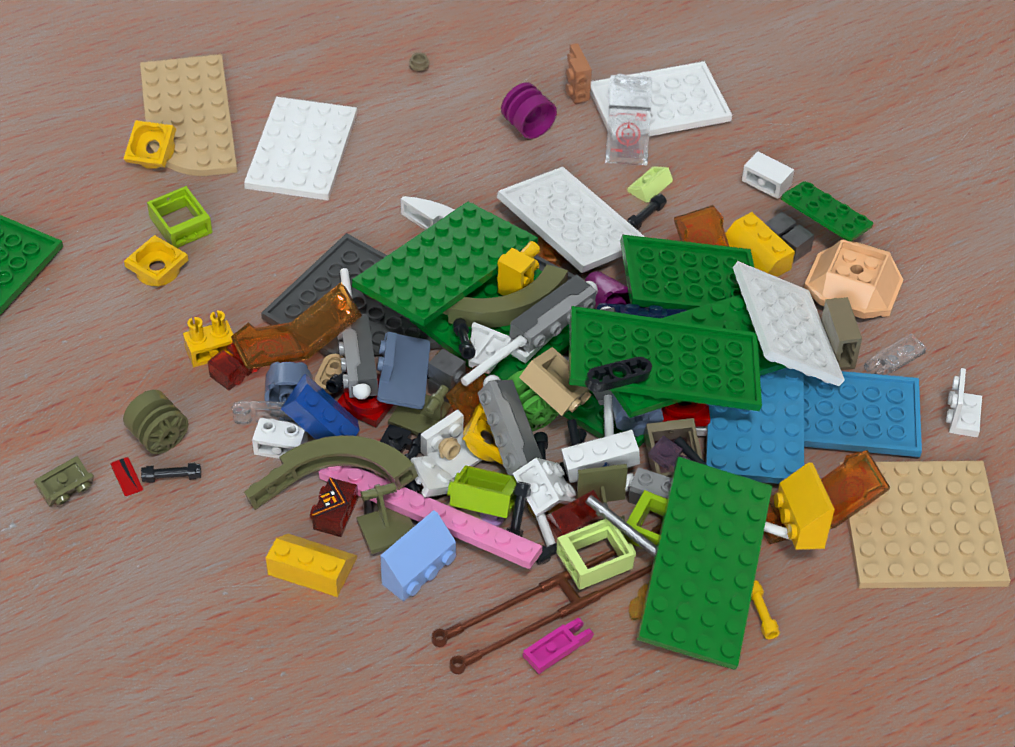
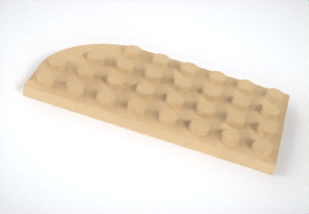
M222 54L141 62L145 121L173 125L176 128L174 136L175 150L171 159L167 161L166 167L193 176L237 173ZM158 141L148 143L151 153H155L159 149Z

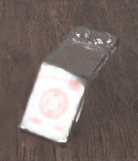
M624 74L611 75L605 163L648 164L652 78L643 75L636 77Z

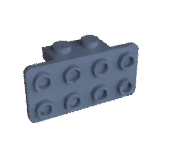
M393 332L385 334L384 340L380 342L378 354H381L382 357L378 358L376 371H380L377 400L379 402L423 409L426 395L430 341Z

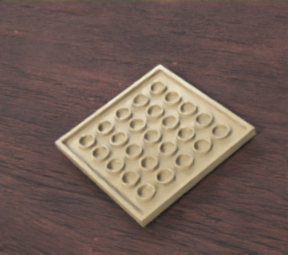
M983 461L840 462L839 474L841 484L849 477H858L863 482L859 486V492L856 484H850V487L847 486L852 482L861 483L859 479L851 478V480L849 479L842 484L843 495L845 494V487L848 496H853V493L857 494L852 498L845 496L843 497L844 500L853 502V500L855 501L858 497H861L855 503L844 502L858 588L1009 586V572ZM861 468H865V470L867 471L866 475H864Z

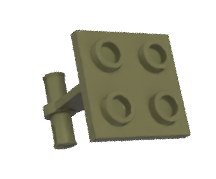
M440 385L436 393L431 396L426 394L423 409L398 405L389 418L388 424L410 430L411 433L416 435L423 433L444 419L452 408V404L444 401V397L449 392L448 387Z
M627 464L578 470L577 506L587 505L585 502L590 495L594 496L601 503L625 500ZM623 515V516H619L620 518H622V519L626 522L624 515ZM603 517V519L590 520V525L601 520H604L605 518Z
M395 482L382 486L377 484L372 489L360 492L363 502L377 498L378 511L356 517L371 554L387 550L414 527L410 517L389 508L385 509L383 496L397 492Z

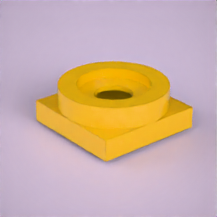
M135 120L123 159L127 163L140 164L149 169L165 168L167 161L171 159L175 150L174 136L176 128L173 125ZM151 141L159 142V149L155 153H148L146 150L148 143Z
M154 235L125 259L124 264L126 268L136 273L137 278L142 283L159 287L175 280L180 273V267L189 259L188 254ZM155 261H161L165 264V267L161 270H151L150 264Z
M479 403L471 420L464 428L462 439L465 441L468 449L478 458L485 461H496L503 465L495 439L493 444H488L480 435L482 431H487L493 436L482 404Z

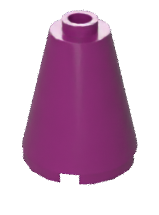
M600 271L592 272L586 277L585 281L594 282L598 288L594 309H597L599 303L630 304L628 286Z

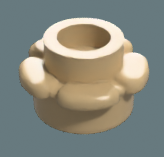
M445 438L440 442L438 447L440 457L452 460L459 454L461 446L456 438Z

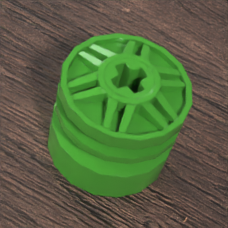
M521 370L509 377L508 380H513L531 430L536 431L550 424L559 413L519 378L524 371Z

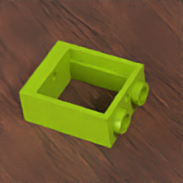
M187 186L147 202L149 218L166 241L176 248L213 233L210 216ZM187 207L194 216V218L170 228L162 218V216Z
M465 465L460 473H456L454 481L449 483L447 495L451 496L449 505L507 518L515 505L516 495L513 494L514 486H516V479L511 475Z
M644 490L627 523L657 546L659 534L646 530L641 526L650 511L664 516L667 499ZM624 534V538L628 543H631L632 545L642 548L635 541H633L626 534Z

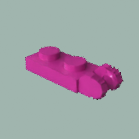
M576 618L568 624L558 627L523 650V657L540 674L578 649L579 646L586 644V642L592 639L594 633L590 629H586L574 636L573 634L581 629L584 624L580 618Z

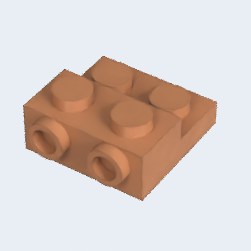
M571 44L570 53L567 54L569 68L566 69L568 84L565 85L567 95L571 96L575 104L590 100L592 69L579 44Z

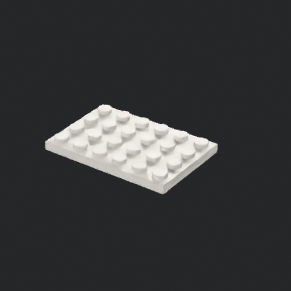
M705 61L591 81L590 94L613 143L617 142L616 132L619 135L618 137L622 138L621 133L623 129H625L623 131L625 133L623 135L624 138H639V131L633 124L639 128L640 138L730 122L732 120V114ZM636 113H644L643 120L646 121H642Z
M276 97L244 182L245 189L329 200L357 117V108Z
M564 167L499 190L497 198L581 273L621 257L620 240L622 234L645 237Z
M737 261L733 266V270L764 357L771 362L775 361L783 364L789 369L801 371L807 376L819 378L825 383L840 386L845 379L809 290Z

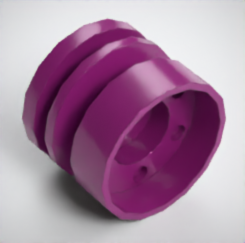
M526 82L515 86L507 93L501 105V113L525 138L533 139L543 135L550 129L557 116V108L536 86Z

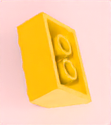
M753 212L735 220L716 244L719 246L751 249L754 267L775 277H779L792 269L795 251Z
M807 463L780 482L778 492L774 494V505L780 512L781 522L785 523L788 538L792 540L796 550L825 549L835 509L814 464Z
M285 534L275 539L266 556L267 573L270 576L338 597L357 559V555L295 535Z

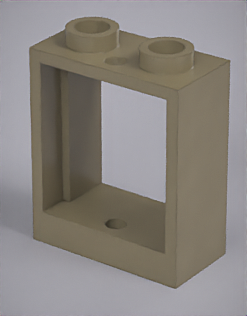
M694 418L646 424L644 438L652 472L670 478L673 475V472L661 473L654 441L677 439L680 436L682 438L686 437L688 445L702 459Z

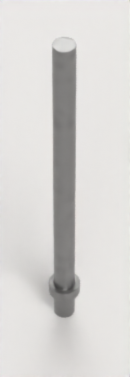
M589 496L585 503L596 511L597 516L600 517L602 515L655 557L657 548L655 544L611 511L607 503H601L594 496Z

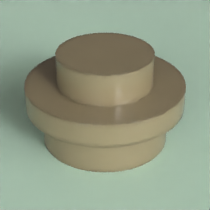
M415 53L409 60V66L413 70L423 71L429 67V59L424 53Z

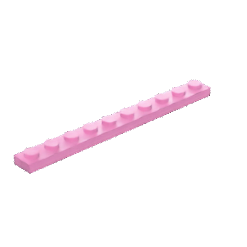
M355 466L328 467L318 472L319 479L328 482L330 477L334 478L340 488L358 496H361V491L374 488V485L380 484L382 486L391 483L387 479ZM403 487L397 490V492L383 496L386 508L419 522L435 510L453 537L527 569L533 566L542 553V545L434 499L424 497L422 494ZM377 498L370 499V501L377 503Z

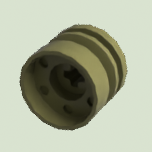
M155 389L145 391L137 396L128 405L123 416L125 427L138 438V441L151 454H161L174 448L183 439L189 425L188 418L173 405L164 393Z

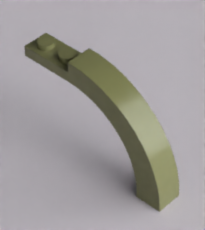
M547 264L537 279L517 292L495 298L464 297L442 314L448 315V323L453 324L456 319L462 318L466 321L468 327H472L473 322L488 328L511 325V321L568 281V270Z
M332 436L301 444L279 456L282 465L271 470L260 481L250 485L244 493L250 505L256 510L300 478L328 467L355 466L378 473L391 483L395 482L397 490H400L417 478L418 474L414 464L404 454L383 442L360 436Z

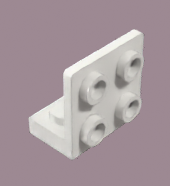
M961 368L959 376H954L952 390L954 391L949 392L947 404L950 405L951 409L947 411L946 423H950L949 433L978 438L982 396L964 393L966 369Z
M458 410L420 434L421 453L433 458L436 461V465L443 471L448 472L453 480L456 473H460L465 465L473 467L482 461V459L475 456L468 449L465 441L462 439L464 415ZM445 438H456L461 446L459 454L452 460L440 457L438 447Z
M535 458L513 473L516 481L531 484L530 497H526L536 516L542 515L558 503L572 506L577 504L574 497L576 492L569 483H566L563 477L564 471L558 463Z

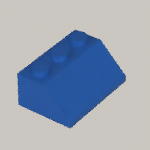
M307 374L302 376L281 408L315 440L332 436H356L360 431L358 420Z

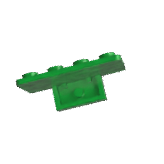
M803 181L781 196L783 202L847 241H853L873 226V222L866 216L839 202L830 194L816 188L810 182Z

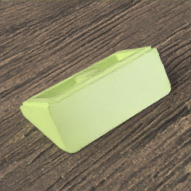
M650 168L630 185L627 191L640 200L649 202L653 196L659 194L673 181L669 168Z

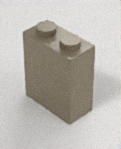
M848 297L826 299L821 322L841 370L855 369L862 336Z

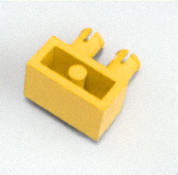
M530 241L520 252L511 248L506 254L501 255L497 263L498 293L503 296L509 295L525 288L534 281V272L539 268V263L534 258L540 252V247L537 243Z
M217 310V318L215 317V312H212L210 314L212 325L205 327L202 326L203 322L199 317H194L195 324H193L192 318L188 320L189 331L183 333L185 349L193 368L238 355L236 339L228 321H225L224 312Z

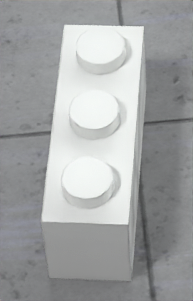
M632 430L561 449L563 463L570 483L577 482L578 470L627 464L628 468L640 464L639 448Z

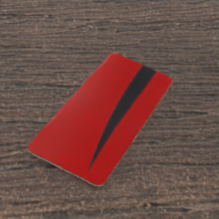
M129 457L110 463L125 497L143 491V487Z

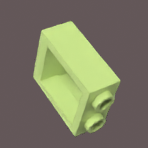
M607 519L557 538L556 552L579 590L633 569L634 557H636L633 545L627 543L624 533ZM607 538L619 557L587 569L576 550Z

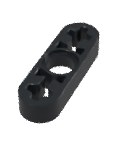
M634 357L594 367L588 371L585 385L593 392H603L642 382L649 378L652 364L644 357ZM613 372H622L625 375V377H616L613 374Z

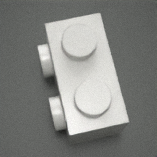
M757 152L744 165L742 181L779 199L792 185L794 169Z
M259 418L252 439L254 455L280 459L279 456L287 451L307 443L308 435L296 422L291 423L276 419Z

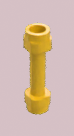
M754 581L751 600H753L762 621L761 631L766 639L771 640L780 635L779 626L776 620L771 619L763 599L764 590L759 581Z

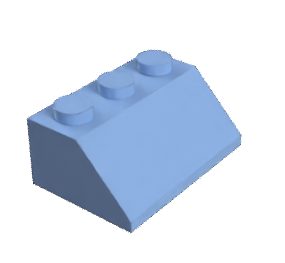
M435 510L380 555L382 585L403 602L408 597L417 594L424 583L428 580H433L438 571L445 565H450L456 557V541Z

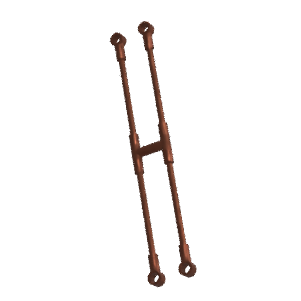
M662 523L653 527L651 532L660 535ZM612 549L584 564L588 569L617 553ZM653 564L599 591L595 590L581 598L568 580L572 577L565 570L539 583V586L462 624L458 623L445 630H434L432 633V643L436 647H443L447 644L448 639L464 632V629L541 591L545 592L558 585L561 587L571 603L558 609L557 612L481 650L477 649L463 657H452L450 660L451 672L462 674L466 666L482 659V656L558 618H564L600 600L602 596L650 573ZM440 636L443 637V639L438 640L436 639V637ZM459 663L461 666L456 667L454 664Z

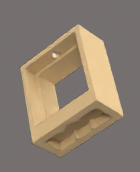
M553 347L533 359L519 377L561 416L569 410L574 412L580 404L583 405L592 395L587 387L569 385V361Z

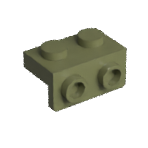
M76 456L35 479L34 483L49 507L55 503L59 506L70 499L69 495L76 491L80 494L92 486L90 483H92L94 475L92 472L88 473L79 457Z

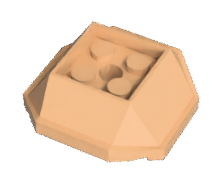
M840 240L832 247L818 253L805 281L804 288L809 290L813 299L821 306L825 305L826 299L848 297L854 316L862 319L874 318L880 315L886 317L890 316L903 284V278L890 252L855 241Z

